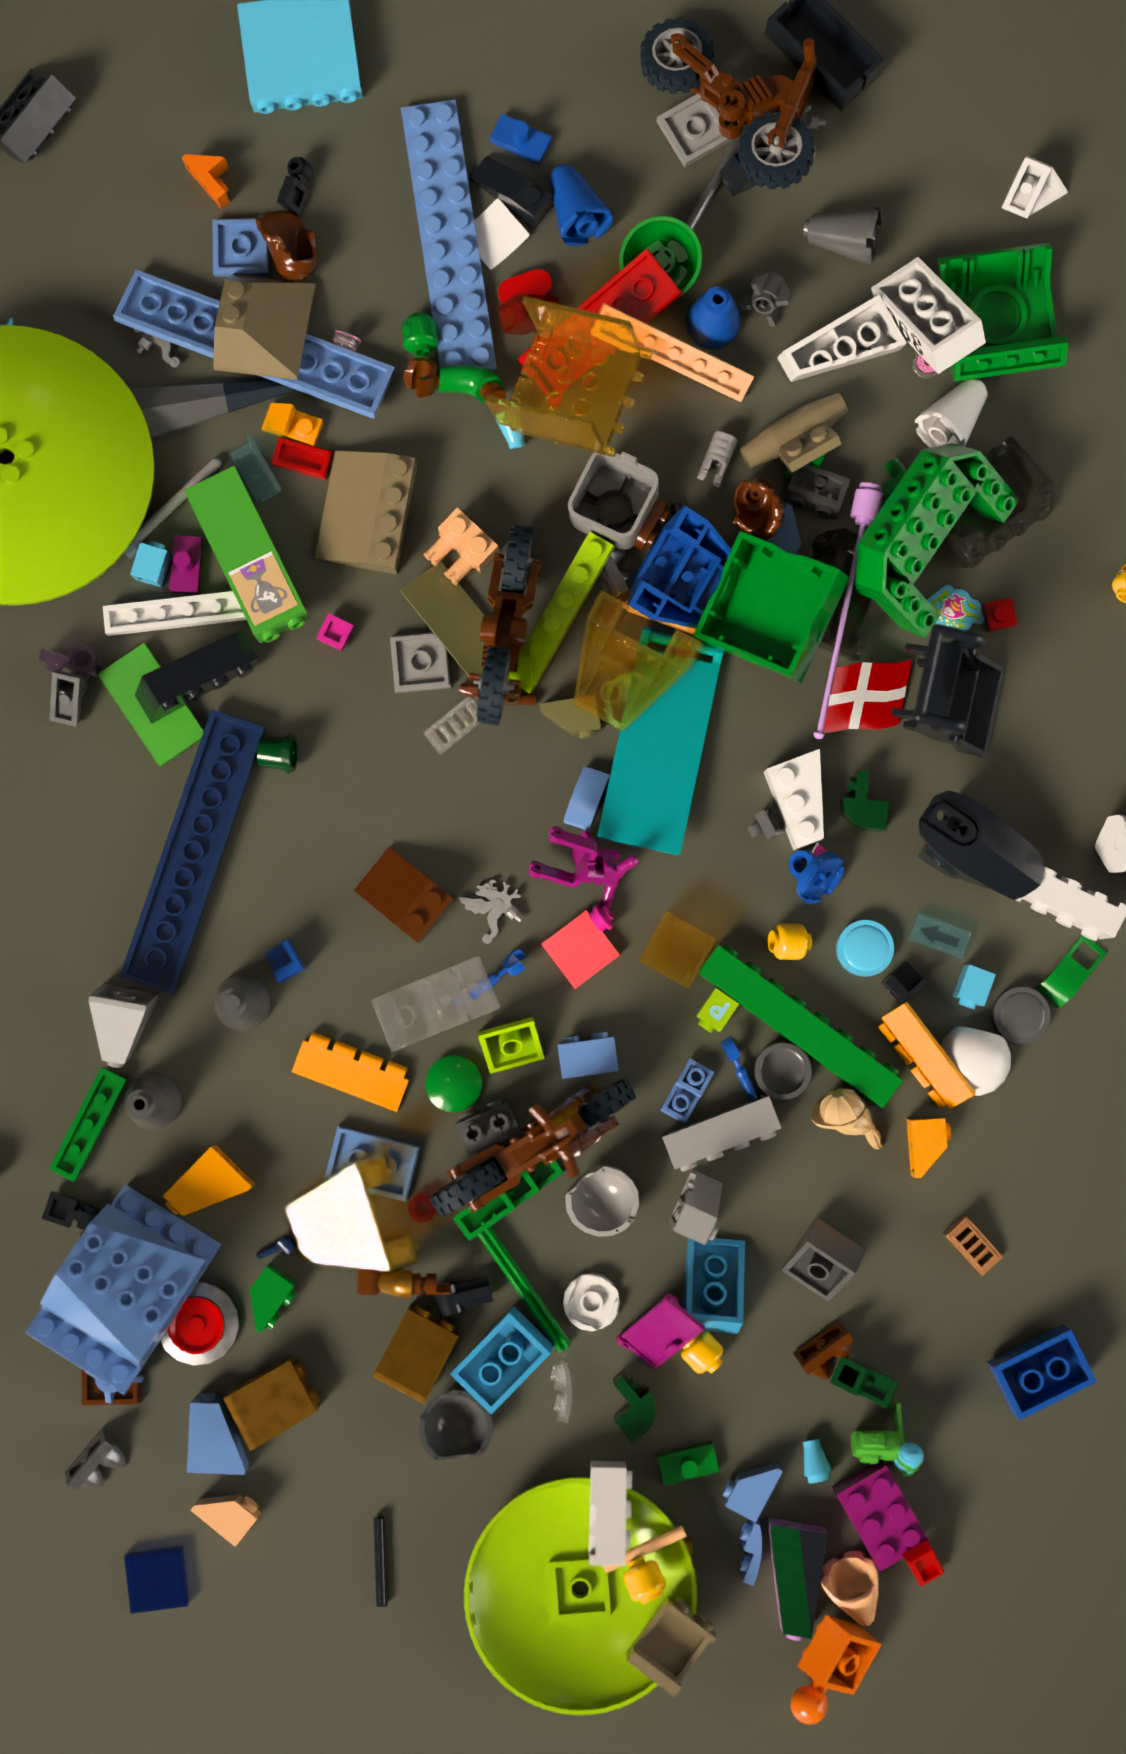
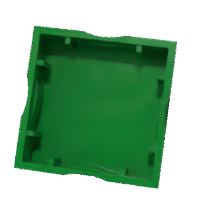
M740 531L723 567L719 585L710 597L693 636L708 645L802 683L849 577L840 569L804 555L788 553L773 543Z

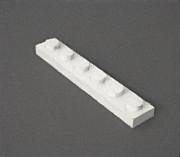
M233 591L103 606L105 634L107 636L246 620Z

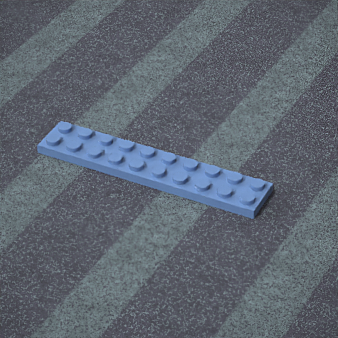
M456 100L403 107L401 112L432 316L438 328L439 342L437 349L440 367L474 365L497 372Z
M135 270L113 315L114 320L214 358V332L220 301ZM307 334L298 380L269 376L261 377L375 419L394 376L395 367Z

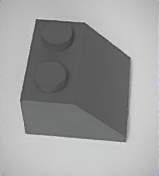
M818 1218L804 1233L781 1271L829 1302L856 1274L866 1250Z

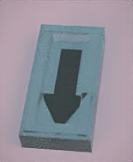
M917 913L907 940L962 959L972 932Z

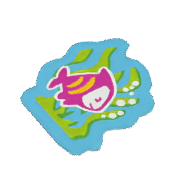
M947 584L927 599L941 615L935 624L968 630L973 623L980 625L984 622L980 602L972 599L965 590L954 589L951 585Z

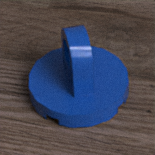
M798 850L794 852L789 859V870L798 879L796 888L798 897L808 904H815L821 902L822 899L820 897L824 894H831L843 876L844 867L841 865V863H844L843 859L831 851L823 852L818 856L810 851ZM804 857L807 861V866L802 872L799 863Z

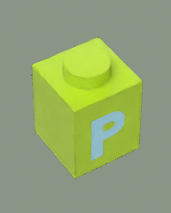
M713 988L695 1015L700 1019L697 1024L710 1033L714 1029L721 1032L739 1003L717 988Z

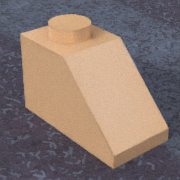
M240 1494L198 1499L191 1509L195 1515L235 1547L261 1514L254 1500L247 1496L243 1498Z

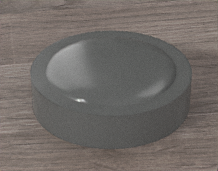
M1013 987L1005 990L996 998L991 1011L992 1023L997 1033L1007 1041L1020 1044L1030 1043L1039 1039L1046 1032L1051 1017L1046 999L1039 992L1028 987Z
M772 1044L761 1051L755 1061L754 1077L756 1083L765 1094L779 1100L795 1098L804 1092L811 1080L812 1068L810 1060L803 1050L793 1044Z

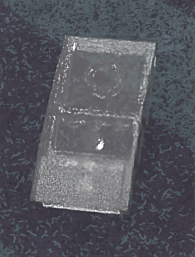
M480 956L371 1000L391 1052L500 1009Z

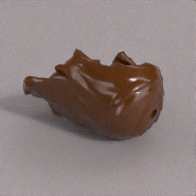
M278 210L276 212L269 211L265 214L260 213L256 219L257 229L267 243L280 277L294 282L308 278L317 267L316 262L318 261L315 231L304 228L300 218L293 215L290 211Z
M758 478L744 480L739 484L734 494V508L737 515L733 523L738 524L745 532H752L753 536L765 541L776 536L777 529L785 518L782 509L784 505L780 503V497L776 494L770 483Z

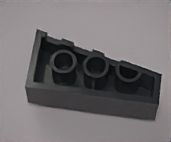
M239 630L143 675L135 697L152 724L190 702L199 699L210 691L224 687L230 680L249 675L253 672V667L258 657L242 630Z

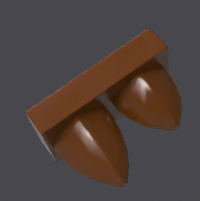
M837 1320L796 1350L793 1355L807 1374L829 1380L831 1375L829 1359L833 1356L841 1358V1356L850 1357L854 1340L842 1323Z

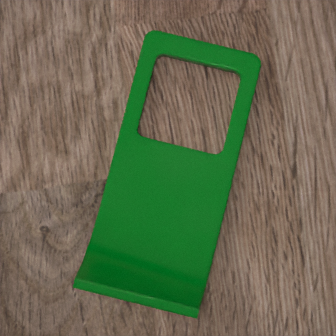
M1081 935L1056 968L1036 989L1060 1009L1080 989L1105 957L1106 952L1094 941ZM1082 941L1099 954V957L1088 970L1071 957Z

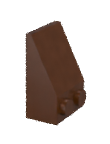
M388 847L354 889L357 894L417 943L423 940L454 901L450 895L390 847Z

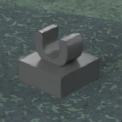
M771 808L754 814L758 823L747 828L752 838L764 833L768 840L783 833Z

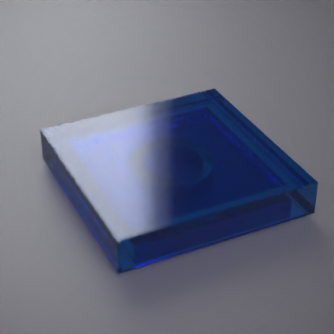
M183 1546L131 1552L124 1555L131 1614L186 1607L189 1605Z

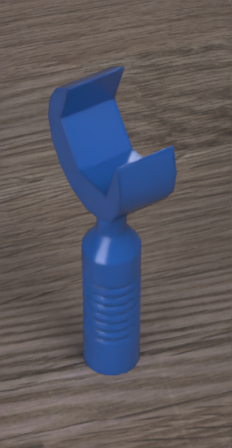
M516 949L510 952L503 960L502 970L498 973H492L468 991L473 1000L478 999L482 994L499 983L501 977L507 972L511 976L521 973L525 966L520 960L527 957L523 951Z
M731 1036L720 1041L730 1062L733 1061L737 1068L736 1075L749 1101L757 1099L760 1095L747 1069L741 1066L738 1059L741 1056Z

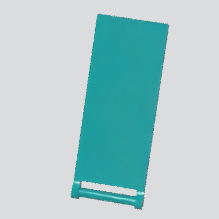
M642 626L598 829V838L680 855L723 650L703 642L651 631V627ZM649 641L713 656L712 663L647 649V644Z

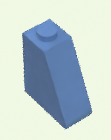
M214 1393L198 1394V1397H195L190 1402L187 1473L245 1475L249 1469V1461L224 1398H216Z

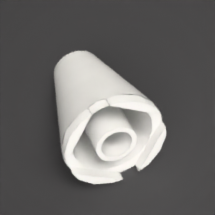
M978 379L964 380L919 414L915 420V423L918 422L919 425L916 431L927 446L931 448L953 443L965 447L988 396L984 383Z

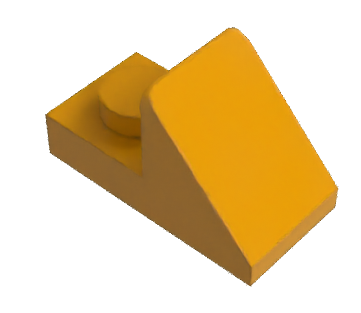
M271 403L262 430L289 440L315 446L324 422L323 419L297 411L293 404Z

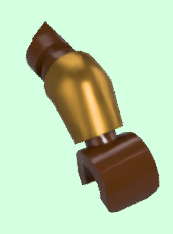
M358 1267V1294L380 1295L385 1293L399 1298H412V1295H420V1291H426V1295H451V1283H437V1273H426V1277H421V1273H412V1270Z

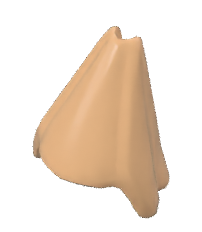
M849 1551L844 1553L842 1559H830L822 1569L825 1574L821 1580L823 1589L832 1601L862 1626H870L875 1618L878 1598V1574L873 1559L864 1558L861 1551Z

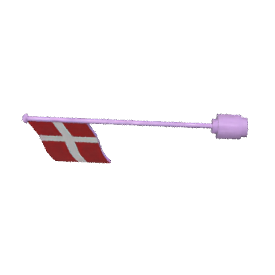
M861 482L859 489L855 491L850 517L855 519V524L860 525L818 728L817 732H814V737L817 739H822L825 733L845 729L889 728L898 725L900 718L894 717L891 714L892 708L902 709L912 659L896 663L859 662L836 667L856 574L857 543L863 536L865 527L870 526L881 510L884 494L881 493L883 487L874 483Z

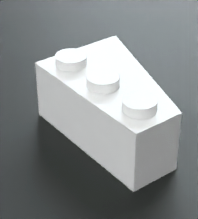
M820 749L767 768L764 771V775L793 851L824 839Z
M591 1461L589 1565L625 1566V1549H630L631 1531L626 1530V1519H631V1500H626V1489H632V1471H627L626 1462Z

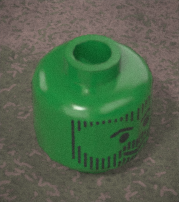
M416 312L410 314L404 320L401 332L403 347L406 351L417 357H425L437 348L439 342L438 328L433 318L426 313Z

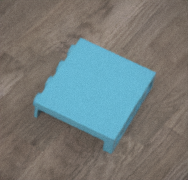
M263 0L237 4L249 98L254 112L268 114L276 109L297 110L306 105L325 106L329 102L335 101L350 103L358 98H363L350 0Z

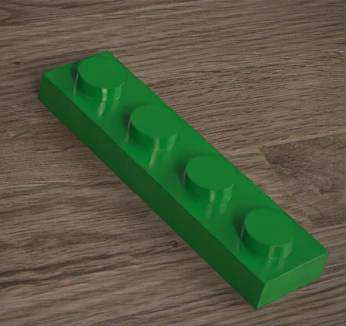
M105 1067L100 1068L49 1170L73 1182L77 1181L129 1079Z

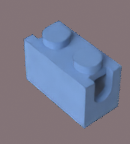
M607 1032L590 1034L591 1040L580 1041L579 1036L562 1038L563 1044H558L562 1079L619 1071L614 1036L608 1037Z

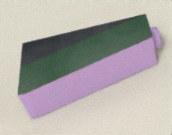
M768 1518L767 1527L782 1633L787 1638L795 1641H803V1638L812 1639L828 1533L825 1527Z

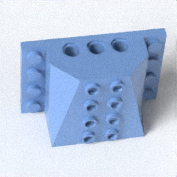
M125 1184L112 1205L107 1204L89 1223L55 1273L40 1302L42 1308L25 1333L125 1395L222 1244Z

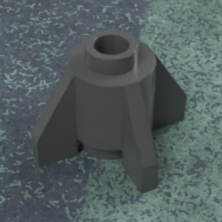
M769 271L753 278L751 283L752 289L740 299L737 307L739 311L751 310L754 307L757 312L767 314L766 318L770 327H774L779 319V306L790 305L792 294L784 278L776 272Z

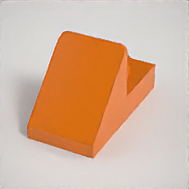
M185 154L182 160L186 169L221 209L226 207L230 203L226 194L229 189L219 178L229 169L226 158L221 156Z

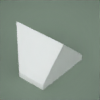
M1026 155L1016 173L1002 208L1028 218L1031 214L1067 194L1068 191L1052 166Z

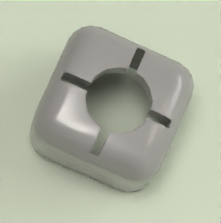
M608 449L595 451L586 464L568 501L572 525L583 533L588 534L589 531L618 549L626 550L632 548L646 518L659 497L657 474L652 469L639 464L636 457L623 451L621 455ZM628 480L624 497L632 505L631 516L634 518L628 517L620 524H608L606 527L604 526V521L596 513L597 502L591 498L600 502L603 497L609 494L620 495Z

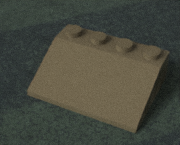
M335 451L315 560L398 574L417 471L415 458L390 453Z

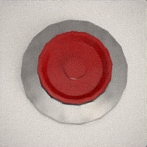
M198 1282L160 1341L165 1350L178 1361L190 1365L210 1364L223 1357L235 1343L239 1330L238 1311L231 1297L218 1286Z

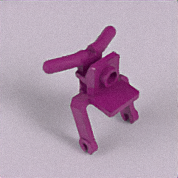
M552 826L549 830L550 836L548 839L553 843L573 848L571 856L576 871L575 873H570L544 865L538 861H532L529 865L530 870L528 874L533 878H543L568 887H578L581 882L592 883L595 881L596 885L605 884L600 907L606 906L610 909L620 878L638 864V857L630 855L616 865L621 857L619 850L598 849V844L592 839L590 831H583L579 836L564 831L558 826Z

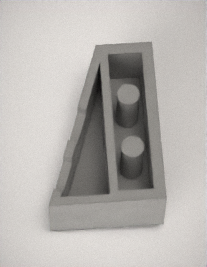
M692 1169L669 1219L673 1231L706 1245L708 1239L713 1241L719 1228L716 1220L723 1183Z

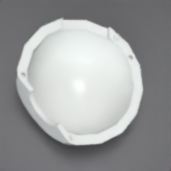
M958 1026L947 1034L941 1043L942 1049L976 1092L974 1096L993 1092L1005 1082L1011 1069V1052L1006 1040L1002 1036L978 1029Z

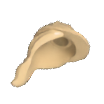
M838 1088L829 1091L826 1097L813 1107L811 1119L816 1126L836 1129L845 1135H865L868 1143L874 1149L878 1150L884 1147L881 1143V1134L872 1123L865 1100L854 1090Z

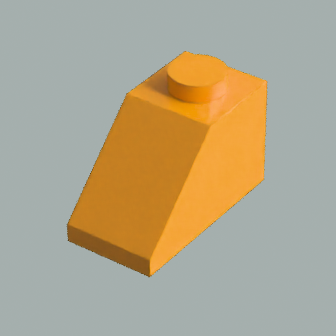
M943 1117L906 1119L910 1172L914 1178H922L948 1147L947 1140H951V1127Z

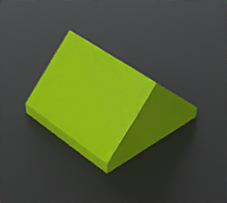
M533 1017L477 1032L490 1074L545 1059Z

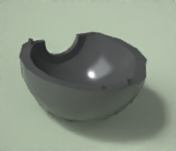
M450 1390L438 1394L427 1404L420 1417L418 1432L422 1447L431 1459L435 1461L482 1456L485 1453L492 1438L493 1423L490 1413L469 1392Z

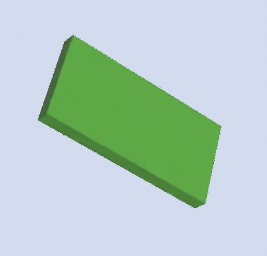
M143 643L98 673V676L157 764L163 767L200 742L204 730L187 705L151 724L135 697V693L141 677L161 666L147 645Z

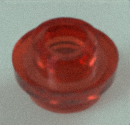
M427 1194L415 1195L408 1204V1213L416 1222H428L436 1213L429 1200L431 1196ZM425 1203L428 1207L427 1212L420 1213L417 1205Z

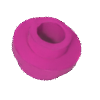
M595 905L593 911L589 913L591 921L601 932L606 929H612L614 927L612 923L614 920L613 914L606 906L601 908L599 905Z

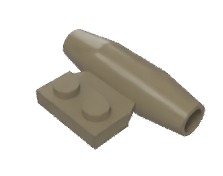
M837 392L805 404L770 424L740 448L746 464L749 468H753L781 458L789 470L794 472L838 447L842 443L838 434L831 426L848 413L847 405L842 396Z

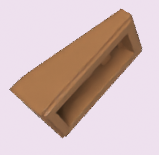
M964 1214L942 1233L981 1276L1003 1258ZM968 1228L970 1231L958 1241L956 1237ZM975 1235L978 1239L965 1249L963 1246ZM980 1244H983L985 1247L973 1258L971 1253ZM990 1251L992 1256L980 1266L978 1261Z

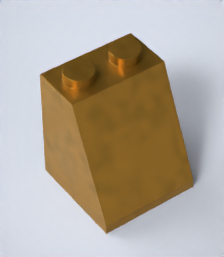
M410 1305L373 1377L424 1404L460 1332L456 1330L457 1325L444 1318L439 1321L431 1317L432 1312L425 1307L416 1305L414 1308Z
M294 1355L233 1387L224 1398L250 1451L314 1414L320 1407L318 1404L321 1401L316 1388L314 1386L310 1387L305 1379L307 1371L300 1360L296 1361Z

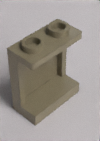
M667 1595L629 1647L626 1655L627 1661L675 1697L682 1688V1679L708 1643H714L717 1637L713 1629L715 1626L709 1619L703 1615H700L698 1618L690 1612L691 1607L681 1598L677 1597L674 1600Z

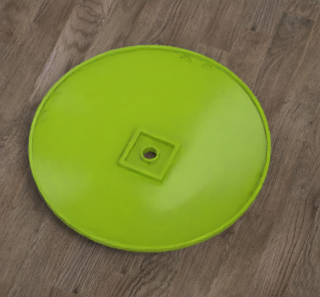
M0 325V454L4 451H10L14 454L12 463L7 465L0 463V605L16 606L41 603L68 595L100 577L118 561L138 534L145 519L154 484V456L149 429L139 404L121 377L106 362L79 343L61 335L26 326Z

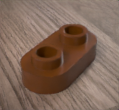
M658 497L634 543L635 547L641 550L645 546L651 548L658 534L654 531L658 523L664 525L671 510L667 509L668 502Z

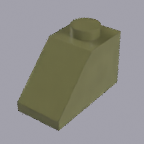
M596 695L540 704L541 714L572 736L579 735V739L596 737V732L601 731Z

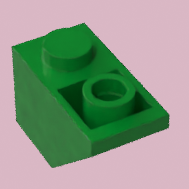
M269 1263L250 1288L256 1331L262 1333L266 1327L270 1330L274 1327L281 1317L277 1313L282 1304L288 1306L297 1294V1291L293 1288L298 1282L272 1263Z

